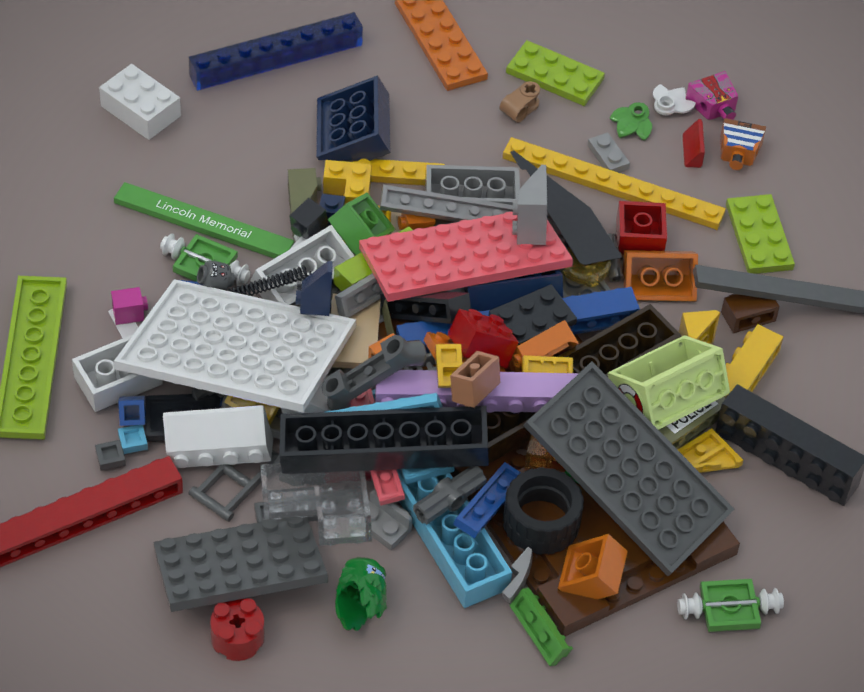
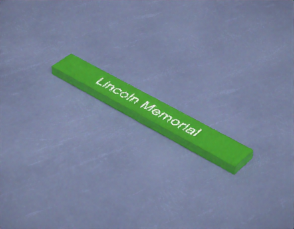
M126 182L123 183L114 197L115 204L274 259L288 251L294 244L292 239Z

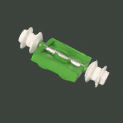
M172 233L168 237L165 236L161 242L160 249H162V255L166 256L171 253V258L173 260L177 259L173 265V272L188 279L197 281L199 267L208 260L229 264L231 272L234 273L236 285L239 287L242 284H246L250 278L251 271H249V266L245 264L243 267H240L239 261L236 260L238 258V251L198 234L193 237L187 247H185L184 238L180 237L178 240H175V235Z
M752 579L703 581L699 587L701 597L694 593L693 598H687L686 594L683 593L682 599H678L677 602L679 615L683 614L685 620L689 614H694L695 618L699 619L702 611H704L708 632L760 629L761 619L758 608H760L764 615H767L769 609H773L775 614H778L779 610L783 609L784 606L783 594L778 593L777 588H774L772 593L769 594L765 589H762L759 596L756 597Z

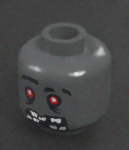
M208 260L204 265H201L197 273V282L200 285L226 291L229 287L233 286L235 279L229 264Z

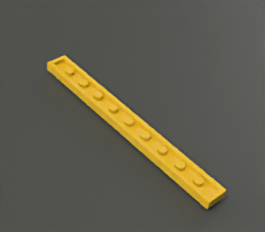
M513 137L510 138L503 151V159L517 163L510 153L515 151L537 168L541 165H546V173L628 201L666 203L667 214L718 230L725 214L726 208Z

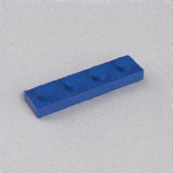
M504 462L456 517L453 525L475 539L505 504L507 488H509L510 482L521 472Z

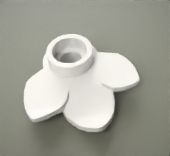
M659 84L653 90V97L655 99L654 109L661 115H671L674 112L688 113L695 107V102L685 100L686 92L684 87L668 91L667 88Z

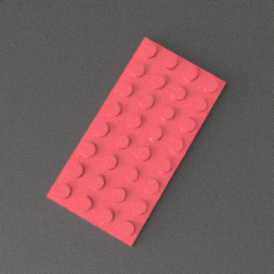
M513 212L359 240V249L388 302L572 267L573 258L548 220L546 245H517V235H512V223L517 221V215H513Z

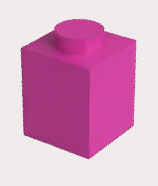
M140 287L111 291L116 325L144 321V311L148 310L147 297H142Z

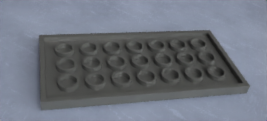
M593 362L587 365L523 425L667 576L735 510Z

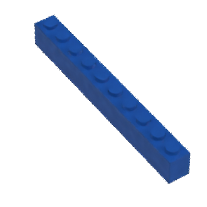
M632 287L562 298L577 317L576 325L570 327L573 334L607 329L640 310ZM490 310L479 312L482 315L488 316ZM426 321L397 325L396 335L403 337L406 341L420 340L425 346L426 354L431 352L424 342L426 333L436 334L437 332H442L447 335L452 324Z

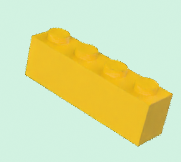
M757 324L753 332H747L742 348L738 346L732 356L733 361L731 364H725L730 392L737 384L753 392L780 352L784 336Z

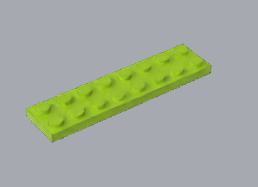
M18 275L0 386V438L45 439L67 288V278Z

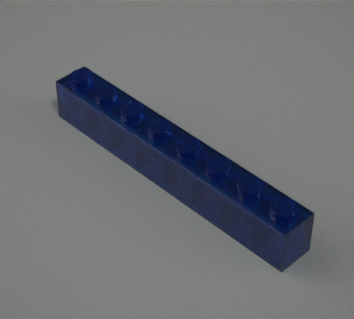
M355 12L189 56V76L198 91L362 46L363 26Z

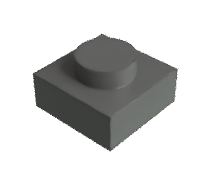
M120 440L95 445L101 471L126 466Z

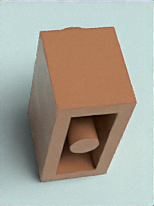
M476 351L450 375L452 402L474 408L501 383L499 357Z

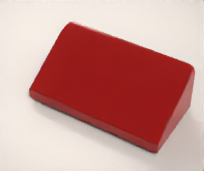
M698 119L682 135L685 167L701 168L705 155L703 121Z

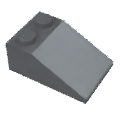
M541 165L518 190V201H513V215H517V221L512 223V235H517V245H546V165Z

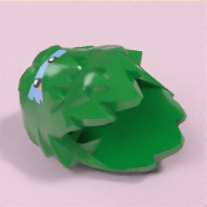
M366 557L352 558L345 563V567L342 569V574L336 588L335 609L338 619H340L347 631L352 628L354 631H358L362 625L364 626L368 618L371 619L375 615L377 618H380L384 610L387 609L386 571L384 567L380 566L373 559Z

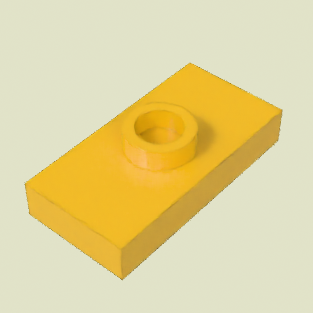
M524 355L522 357V372L573 373V358Z

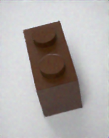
M731 294L724 297L721 313L732 333H737L755 328L757 324L762 326L776 322L780 306L776 300Z

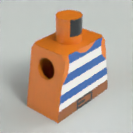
M724 118L720 136L721 159L730 162L729 166L733 170H740L743 165H753L763 144L766 126Z

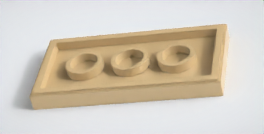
M333 294L331 314L339 316L335 299L337 294ZM381 299L349 317L356 319V328L332 367L353 369L368 360L369 346L378 341Z

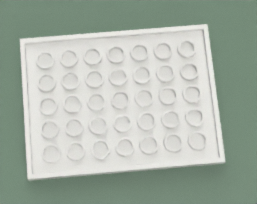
M174 279L116 357L114 369L304 413L355 330L356 319L329 314V316L300 314V307Z

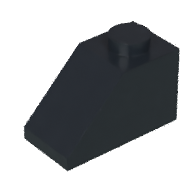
M309 197L289 215L292 232L306 240L328 227L326 209Z

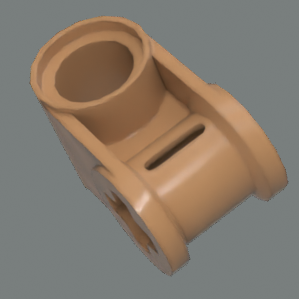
M532 81L523 83L511 94L504 97L499 107L500 110L517 123L523 121L527 115L539 107L538 95L540 94V86Z

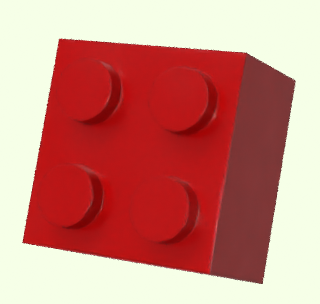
M619 201L616 233L619 252L624 255V250L665 251L667 242L666 203Z
M459 309L447 334L454 344H461L462 355L465 358H470L476 351L498 356L500 366L505 368L508 367L519 343L512 334L513 331L504 324V320L501 317L493 314L490 316L482 315V313L474 309H469V311Z

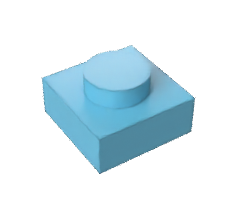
M143 425L118 429V436L124 454L148 450Z

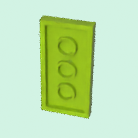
M526 40L506 67L507 74L526 82H535L540 88L582 106L587 104L605 76V73L528 40Z
M772 195L727 198L726 207L747 273L759 274L793 270L795 263Z

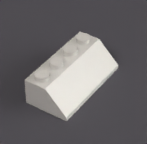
M330 225L256 269L250 282L254 284V280L258 282L263 277L267 280V276L271 278L276 273L280 276V272L284 274L286 270L289 273V269L293 271V268L297 269L298 266L302 269V265L306 267L307 275H309V271L313 273L327 261H333V280L334 267L354 257V255L334 227ZM302 280L293 281L292 284H285L279 288L276 287L259 294L263 299L292 305L296 302L297 284H302Z
M264 405L163 413L166 454L170 456L176 468L271 461L273 435Z

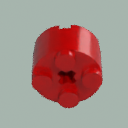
M245 598L215 605L210 620L211 642L214 650L232 661H243L253 657L264 643V616L253 599Z

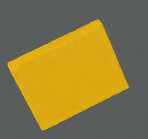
M711 310L682 313L679 333L682 336L685 335L713 344L720 312Z

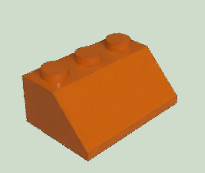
M624 250V288L632 287L636 300L697 301V288L695 287L693 269L695 265H698V253L694 251Z

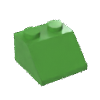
M368 193L346 203L328 219L336 232L346 242L350 251L355 255L361 253L359 240L389 235L396 230Z

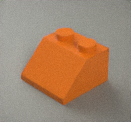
M609 534L569 545L558 589L563 592L597 600L618 594L628 551Z

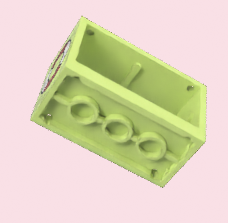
M685 335L608 372V378L658 430L730 394L723 348Z

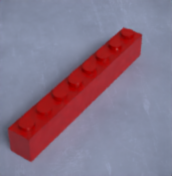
M170 456L162 459H156L140 468L131 469L118 477L109 478L93 487L84 488L80 492L68 497L59 498L56 502L46 506L37 507L21 516L10 518L8 521L0 524V567L183 493V481Z

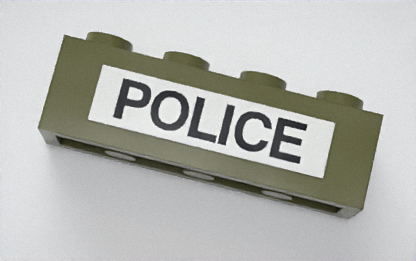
M722 397L659 429V431L678 449L718 421L722 402L726 398Z

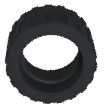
M532 468L518 474L510 482L505 497L503 527L508 538L517 547L524 549V551L529 547L532 549V553L539 555L554 554L571 545L580 529L584 503L582 491L576 484V481L567 476L566 473L553 468ZM533 501H546L558 506L565 515L554 521H539L525 514L521 507Z

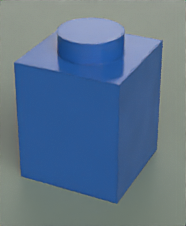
M145 396L119 397L120 426L145 425Z

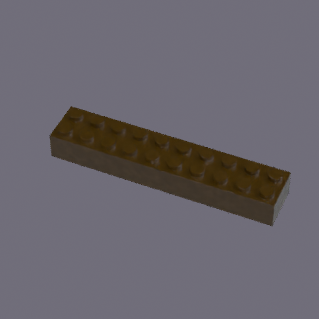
M649 304L558 357L573 358V373L579 374L587 365L593 362L608 377V372L682 337V335ZM487 412L489 464L534 438L523 425L536 412Z

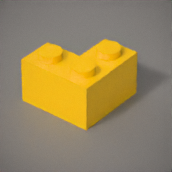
M326 160L323 175V194L345 196V204L365 193L370 194L372 164Z

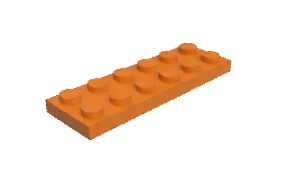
M395 0V5L447 91L487 80L488 73L443 0Z

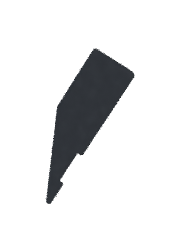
M515 151L510 152L520 169L527 170L530 176L538 169ZM547 176V212L578 261L586 265L621 258V254L592 209Z

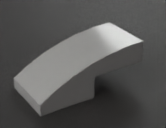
M529 547L525 549L511 566L512 573L516 577L502 592L503 599L509 604L512 603L522 590L529 576L533 559L532 549Z

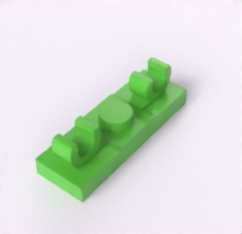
M522 588L509 606L548 665L556 666L562 657L568 656L573 648L567 645L565 642L566 637L557 630L556 625L545 611L546 607L540 605L538 602L539 597L534 595L530 588Z

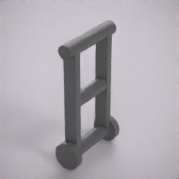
M272 449L271 461L252 480L236 470L232 465H220L198 488L193 486L188 494L229 522L234 517L233 511L273 469L278 472L281 471L279 454ZM223 474H226L244 487L225 507L205 494Z

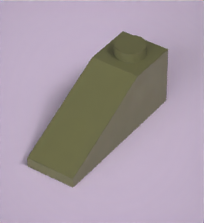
M316 168L288 169V193L291 214L308 197L317 202V191H321V177H316Z

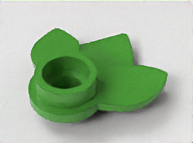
M636 102L629 107H620L610 116V120L618 123L617 134L619 138L636 132L639 138L646 140L652 131V123L649 120V108L644 103ZM635 111H642V113L636 114Z

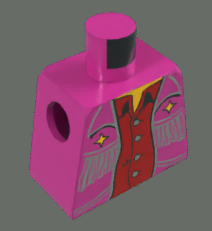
M725 71L688 84L686 100L695 102L694 108L706 119L712 120L721 116L723 119L733 120L736 117L734 111L737 105L738 94Z

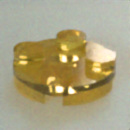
M570 247L567 249L573 258L572 267L564 268L563 274L565 277L588 287H596L599 282L608 276L611 260L591 263L590 266H585L578 261Z

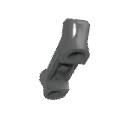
M394 335L380 343L382 351L349 372L344 373L339 369L329 375L322 384V393L327 397L329 410L349 408L352 399L405 366L423 365L426 360L424 344L420 340L406 341L403 337Z

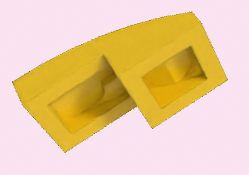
M436 344L438 388H451L450 375L463 364L461 344Z

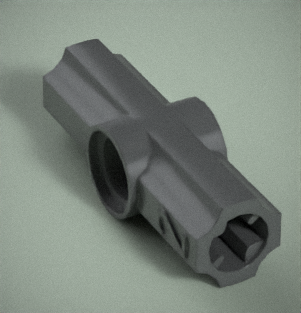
M470 466L454 478L450 479L447 477L438 482L432 493L413 505V511L422 524H429L448 510L451 512L458 510L465 503L469 495L486 484L487 479L478 466Z

